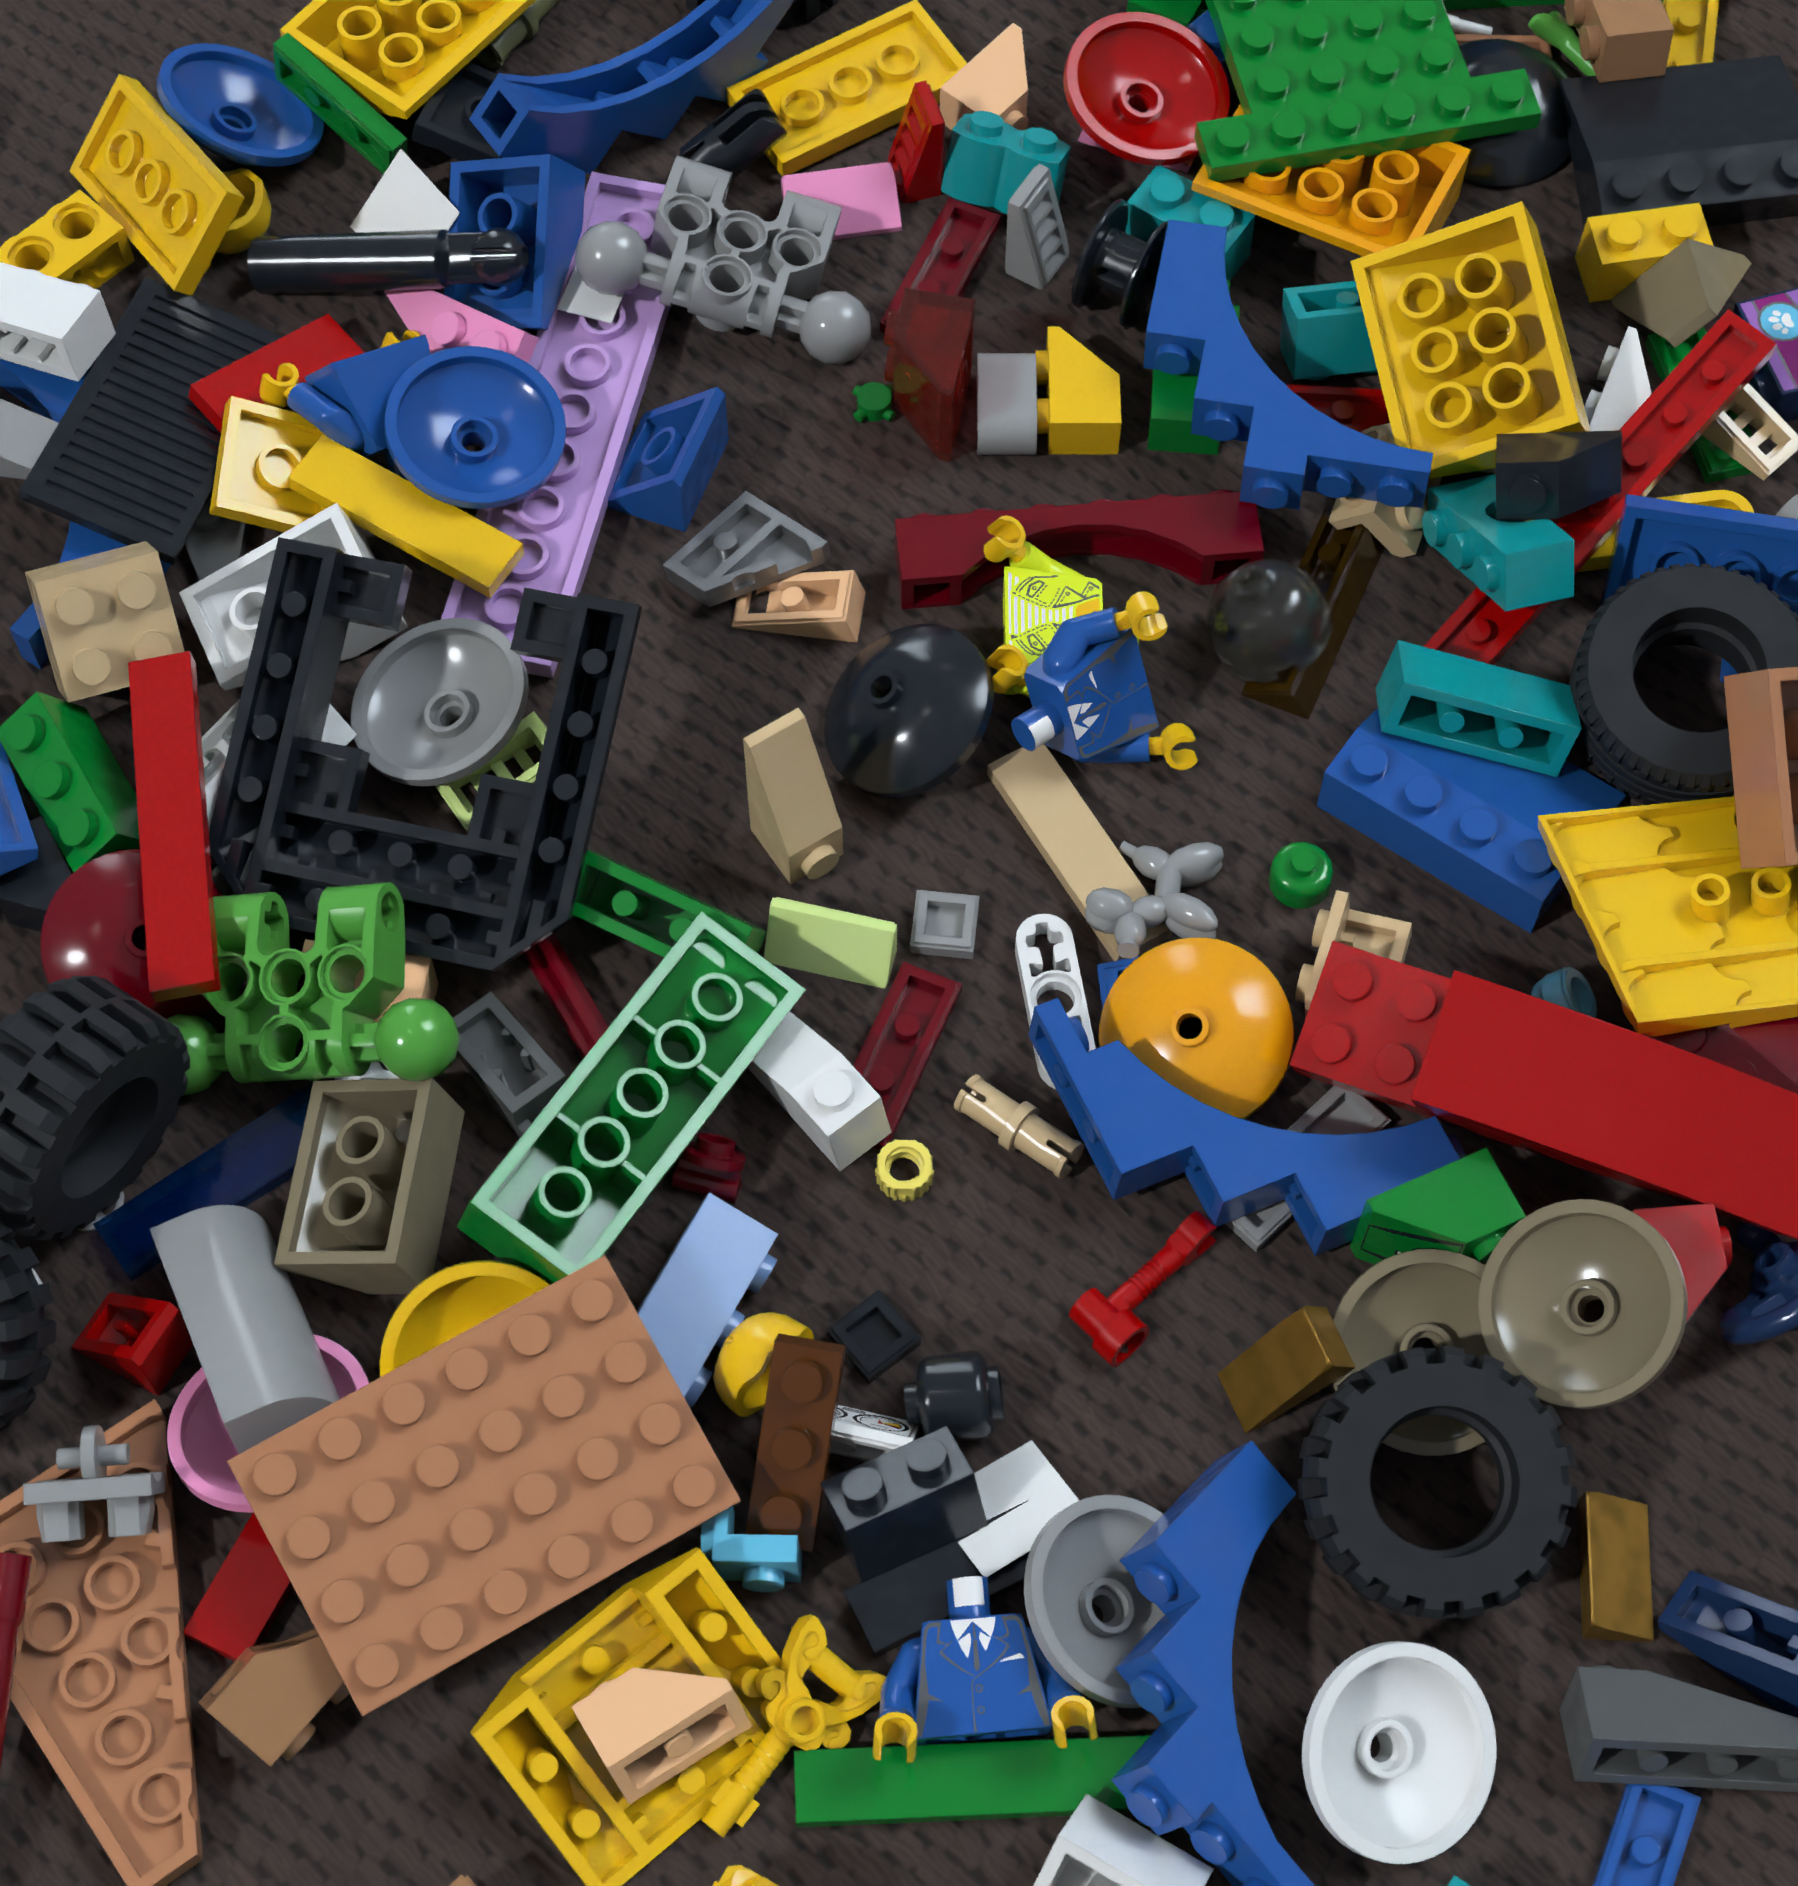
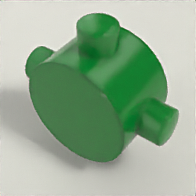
M869 382L863 386L857 385L853 389L852 393L857 397V411L853 416L857 422L861 423L865 419L868 421L886 419L888 422H891L895 418L896 412L892 410V395L895 393V389L892 385Z

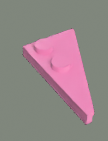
M432 289L383 290L408 330H416L420 336L426 335L431 354L454 347L480 346L504 351L529 363L539 340L536 336Z

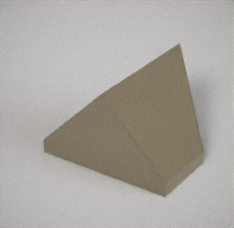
M1687 238L1611 299L1613 308L1667 339L1676 348L1719 314L1750 267L1751 262L1743 254Z

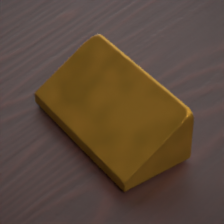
M1584 1491L1577 1503L1582 1639L1653 1642L1654 1629L1647 1504L1600 1492Z

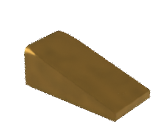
M1305 1305L1282 1320L1217 1373L1245 1434L1261 1428L1349 1373L1356 1366L1327 1307Z

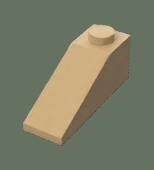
M796 708L743 738L750 829L790 884L805 876L809 879H817L824 876L835 867L839 861V856L843 855V827L806 718L801 710Z

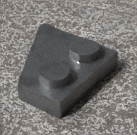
M745 491L667 560L663 567L669 582L706 606L712 607L824 564L831 558L828 541Z

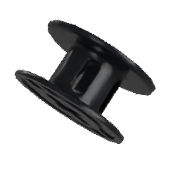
M1121 198L1114 201L1103 213L1083 250L1072 286V304L1076 308L1086 306L1101 287L1123 296L1120 306L1119 323L1125 330H1128L1136 325L1153 299L1168 221L1161 223L1147 242L1125 233L1129 207L1125 200Z

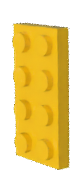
M913 0L726 88L727 104L731 107L748 92L756 88L764 92L787 132L784 139L765 153L783 177L793 174L901 122L913 86L917 82L926 80L927 84H930L937 104H939L940 87L961 70L967 62L917 0Z
M119 74L69 170L99 206L124 227L127 238L174 291L191 296L204 273L209 269L215 252L229 226L234 222L238 210L245 199L242 193L169 116L137 79Z

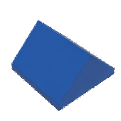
M718 387L644 412L624 453L608 499L607 508L686 532L729 441L725 393Z

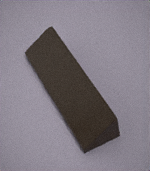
M1325 507L1241 692L1242 696L1307 720L1310 718L1384 549V546L1363 524L1339 530L1335 529L1330 542L1325 544L1333 527L1329 522L1333 507ZM1318 559H1320L1321 562L1310 587L1305 590ZM1297 605H1299L1300 609L1288 635L1284 637ZM1277 652L1279 655L1266 683H1263Z

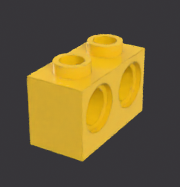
M80 189L62 203L54 205L44 216L18 235L6 240L0 247V262L27 270H37L44 275L76 284H86L93 289H97L135 261L124 227Z

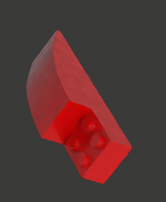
M1332 941L1290 1062V1066L1298 1074L1429 1118L1436 1116L1438 1121L1690 1205L1714 1203L1717 1214L1798 1240V1094L1656 1039L1454 970L1452 978H1447Z

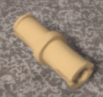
M978 1074L968 1079L965 1084L972 1091L970 1094L963 1089L959 1091L954 1103L955 1110L966 1114L999 1136L998 1144L1008 1151L1013 1152L1016 1148L1052 1171L1059 1179L1065 1178L1072 1171V1168L1067 1165L1068 1159L1077 1164L1084 1150L1082 1142L1074 1140L1039 1117V1108L1028 1101L1019 1104L984 1081V1078Z

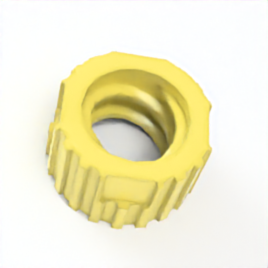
M896 1139L882 1147L880 1153L877 1154V1168H875L876 1182L879 1184L880 1190L884 1191L887 1197L890 1196L896 1201L897 1199L902 1200V1202H906V1200L914 1201L915 1198L922 1197L929 1190V1186L932 1185V1177H934L933 1157L930 1155L928 1148L916 1140ZM898 1158H907L916 1163L920 1173L911 1180L899 1181L890 1174L891 1164Z

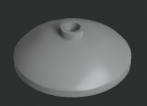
M449 618L415 627L388 644L365 670L352 701L351 728L357 734L354 740L358 749L370 753L368 763L377 772L395 782L411 786H434L461 779L492 760L514 735L522 720L528 700L527 670L521 655L516 654L510 649L511 641L501 631L484 622L466 618ZM459 718L455 723L449 725L451 721Z
M1097 1495L1084 1498L1059 1511L1040 1530L1029 1552L1025 1568V1606L1032 1632L1041 1651L1056 1672L1066 1682L1095 1701L1120 1708H1139L1141 1706L1134 1699L1129 1684L1115 1668L1165 1614L1155 1603L1149 1601L1141 1594L1134 1582L1133 1576L1119 1560L1153 1526L1163 1513L1133 1498L1120 1495ZM1092 1603L1102 1610V1622L1095 1616Z

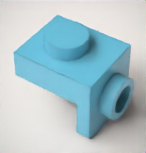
M733 1506L702 1523L701 1551L707 1559H712L715 1570L723 1580L742 1581V1586L745 1589L756 1592H776L784 1588V1582H801L802 1553L798 1535L734 1534L735 1511Z

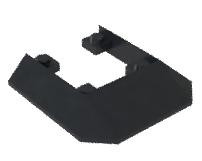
M278 537L209 828L210 853L235 895L276 892L282 897L286 905L289 929L316 934L319 899L327 887L391 882L398 888L404 905L405 953L496 972L571 922L642 606L578 593L577 597L524 587L510 649L519 655L562 663L535 783H529L481 773L468 834L463 835L356 813L370 753L358 748L321 741L349 622L399 631L413 570L403 564L345 554L335 547Z

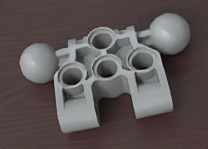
M677 155L656 212L650 244L655 254L647 252L646 243L637 230L623 222L604 221L589 227L576 246L575 262L577 272L586 286L604 295H620L633 290L638 284L662 291L660 304L673 307L676 304L688 308V313L695 314L705 327L713 331L725 332L735 328L745 330L746 327L759 330V335L772 338L776 326L800 334V340L808 353L827 364H843L856 359L871 339L870 314L861 300L846 291H827L816 295L842 210L841 206L787 190L779 215L774 221H763L759 216L748 211H730L724 205L730 188L732 172Z

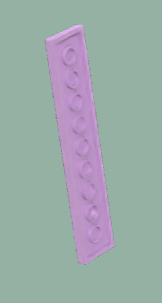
M591 172L584 193L583 229L580 238L593 225L604 221L623 222L637 230L646 243L647 252L655 254L650 244L657 208L665 185ZM575 252L548 330H539L536 337L539 340L528 363L546 378L561 401L566 420V437L562 457L556 470L547 482L528 497L506 506L477 510L475 518L523 543L524 556L491 598L454 579L441 619L466 618L484 622L501 631L511 643L524 587L577 597L578 593L581 592L607 510L608 499L620 469L671 308L659 303L662 291L638 284L633 290L624 293L612 323L557 310L576 266ZM521 655L527 674L553 679L558 662Z

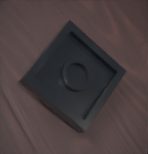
M470 62L465 65L427 101L415 122L411 140L427 147L439 149L446 155L460 161L504 158L498 156L469 120L498 74Z

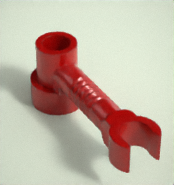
M1199 1210L1190 1214L1167 1239L1165 1246L1151 1260H1148L1142 1266V1269H1138L1137 1273L1129 1277L1128 1281L1120 1285L1112 1294L1106 1297L1097 1288H1091L1080 1296L1072 1306L1069 1318L1094 1340L1092 1348L1112 1367H1118L1145 1342L1149 1334V1327L1132 1311L1148 1295H1151L1158 1286H1161L1162 1282H1165L1167 1278H1170L1182 1266H1188L1192 1261L1198 1259L1217 1241L1210 1235L1217 1226ZM1125 1343L1128 1347V1353L1120 1352Z

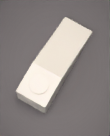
M789 1012L748 1068L839 1171H842L892 1133L880 1095L836 1048Z

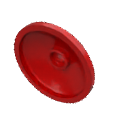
M1123 12L1097 20L1089 25L1076 39L1065 63L1063 75L1064 91L1074 118L1087 135L1097 144L1128 161L1144 165L1166 166L1179 164L1197 157L1200 154L1194 139L1196 123L1227 118L1230 107L1229 85L1224 69L1214 52L1194 32L1180 23L1160 15L1146 12Z

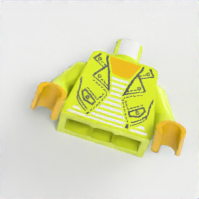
M1006 515L1001 516L987 527L988 532L995 537L984 544V555L989 561L995 563L1002 562L1008 557L1010 567H1004L1003 645L998 647L986 659L989 667L999 670L991 678L994 692L998 694H1021L1030 698L1024 678L1027 667L1043 654L1063 621L1103 610L1102 583L1095 578L1085 577L1059 563L1031 543L1025 541V531L1021 523L1014 517Z

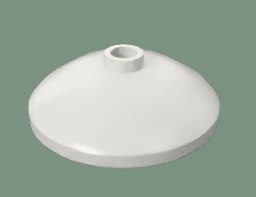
M1390 1641L1378 1643L1356 1652L1330 1674L1312 1703L1302 1743L1304 1780L1310 1801L1318 1817L1333 1837L1351 1851L1366 1858L1390 1864H1411L1433 1858L1449 1849L1467 1833L1480 1815L1492 1787L1496 1766V1734L1492 1714L1482 1690L1475 1679L1458 1661L1448 1654L1424 1644ZM1376 1735L1380 1743V1751L1376 1757L1372 1758L1370 1747Z

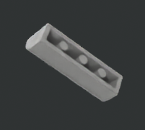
M213 1205L190 1211L150 1228L222 1421L238 1454L340 1400L288 1272L280 1270L274 1265L277 1246L267 1223L260 1215L241 1206Z

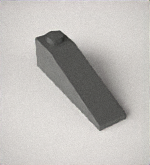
M1609 1665L1594 1667L1577 1666L1559 1708L1574 1781L1798 1792V1718L1648 1670L1617 1669Z

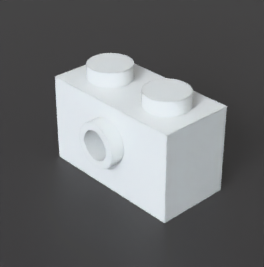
M0 262V359L79 382L116 334L100 290L93 289L86 284H76L44 275L37 270H27Z

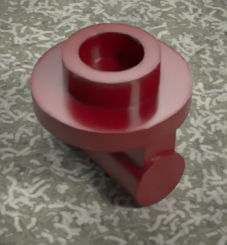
M699 1133L697 1134L696 1141H692L679 1158L672 1178V1188L703 1196L711 1193L723 1201L736 1204L742 1185L741 1175L746 1157L741 1152L734 1150L736 1144L734 1140L718 1134Z

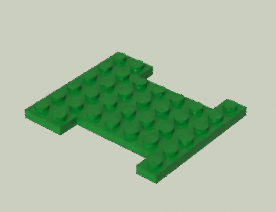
M1205 0L1244 115L1196 123L1194 139L1209 179L1218 182L1248 177L1251 172L1265 174L1283 171L1285 167L1291 166V169L1330 163V160L1334 159L1348 160L1359 155L1367 157L1378 155L1385 151H1402L1431 146L1435 143L1456 142L1538 127L1542 111L1525 68L1470 77L1442 0Z

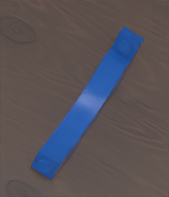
M1059 998L1034 1007L1028 1036L1113 1200L1185 1172L1209 1220L1217 1227L1285 1200L1312 1252L1316 1256L1352 1241L1367 1199L1466 1157L1459 1141L1452 1134L1446 1135L1436 1116L1403 1127L1372 1133L1342 1135L1300 1133L1267 1127L1234 1117L1196 1100L1169 1084L1144 1065L1119 1040L1089 1051V1041L1084 1027L1077 1017L1069 1018Z

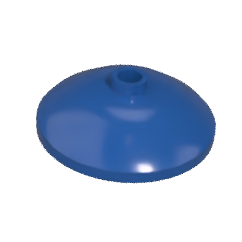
M202 43L187 45L174 50L164 59L157 76V92L164 109L196 144L226 160L246 166L277 168L299 163L310 157L317 149L323 135V120L275 78L274 63L267 59L231 46Z
M463 346L444 349L430 354L404 372L394 385L386 405L385 437L394 463L407 480L419 490L436 500L450 505L471 509H487L518 502L537 491L547 482L556 470L562 457L566 437V420L557 393L546 378L533 366L504 351L480 346ZM476 444L483 450L473 452L466 450L464 446Z

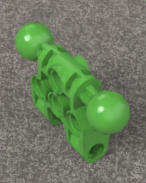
M391 882L327 887L319 899L315 942L308 952L290 948L288 912L282 897L276 892L214 897L221 990L202 995L219 1014L225 1016V1033H219L212 1024L201 1016L177 1014L166 1018L179 1028L190 1056V1069L185 1072L188 1084L186 1092L182 1096L193 1095L209 1089L223 1071H229L232 1077L239 1083L302 1079L317 1081L324 1078L363 1076L369 1070L371 1062H382L391 1073L402 1080L418 1082L441 1075L455 1060L460 1041L456 1021L443 1006L431 999L409 998L393 1004L379 1019L378 1023H374V1019L379 1017L402 992L405 982L404 905L398 888ZM364 967L363 981L355 989L356 976ZM305 973L304 985L297 992L298 981L302 974ZM245 978H247L246 989L240 996L241 985ZM303 1037L302 1051L296 1057V1045L300 1038Z

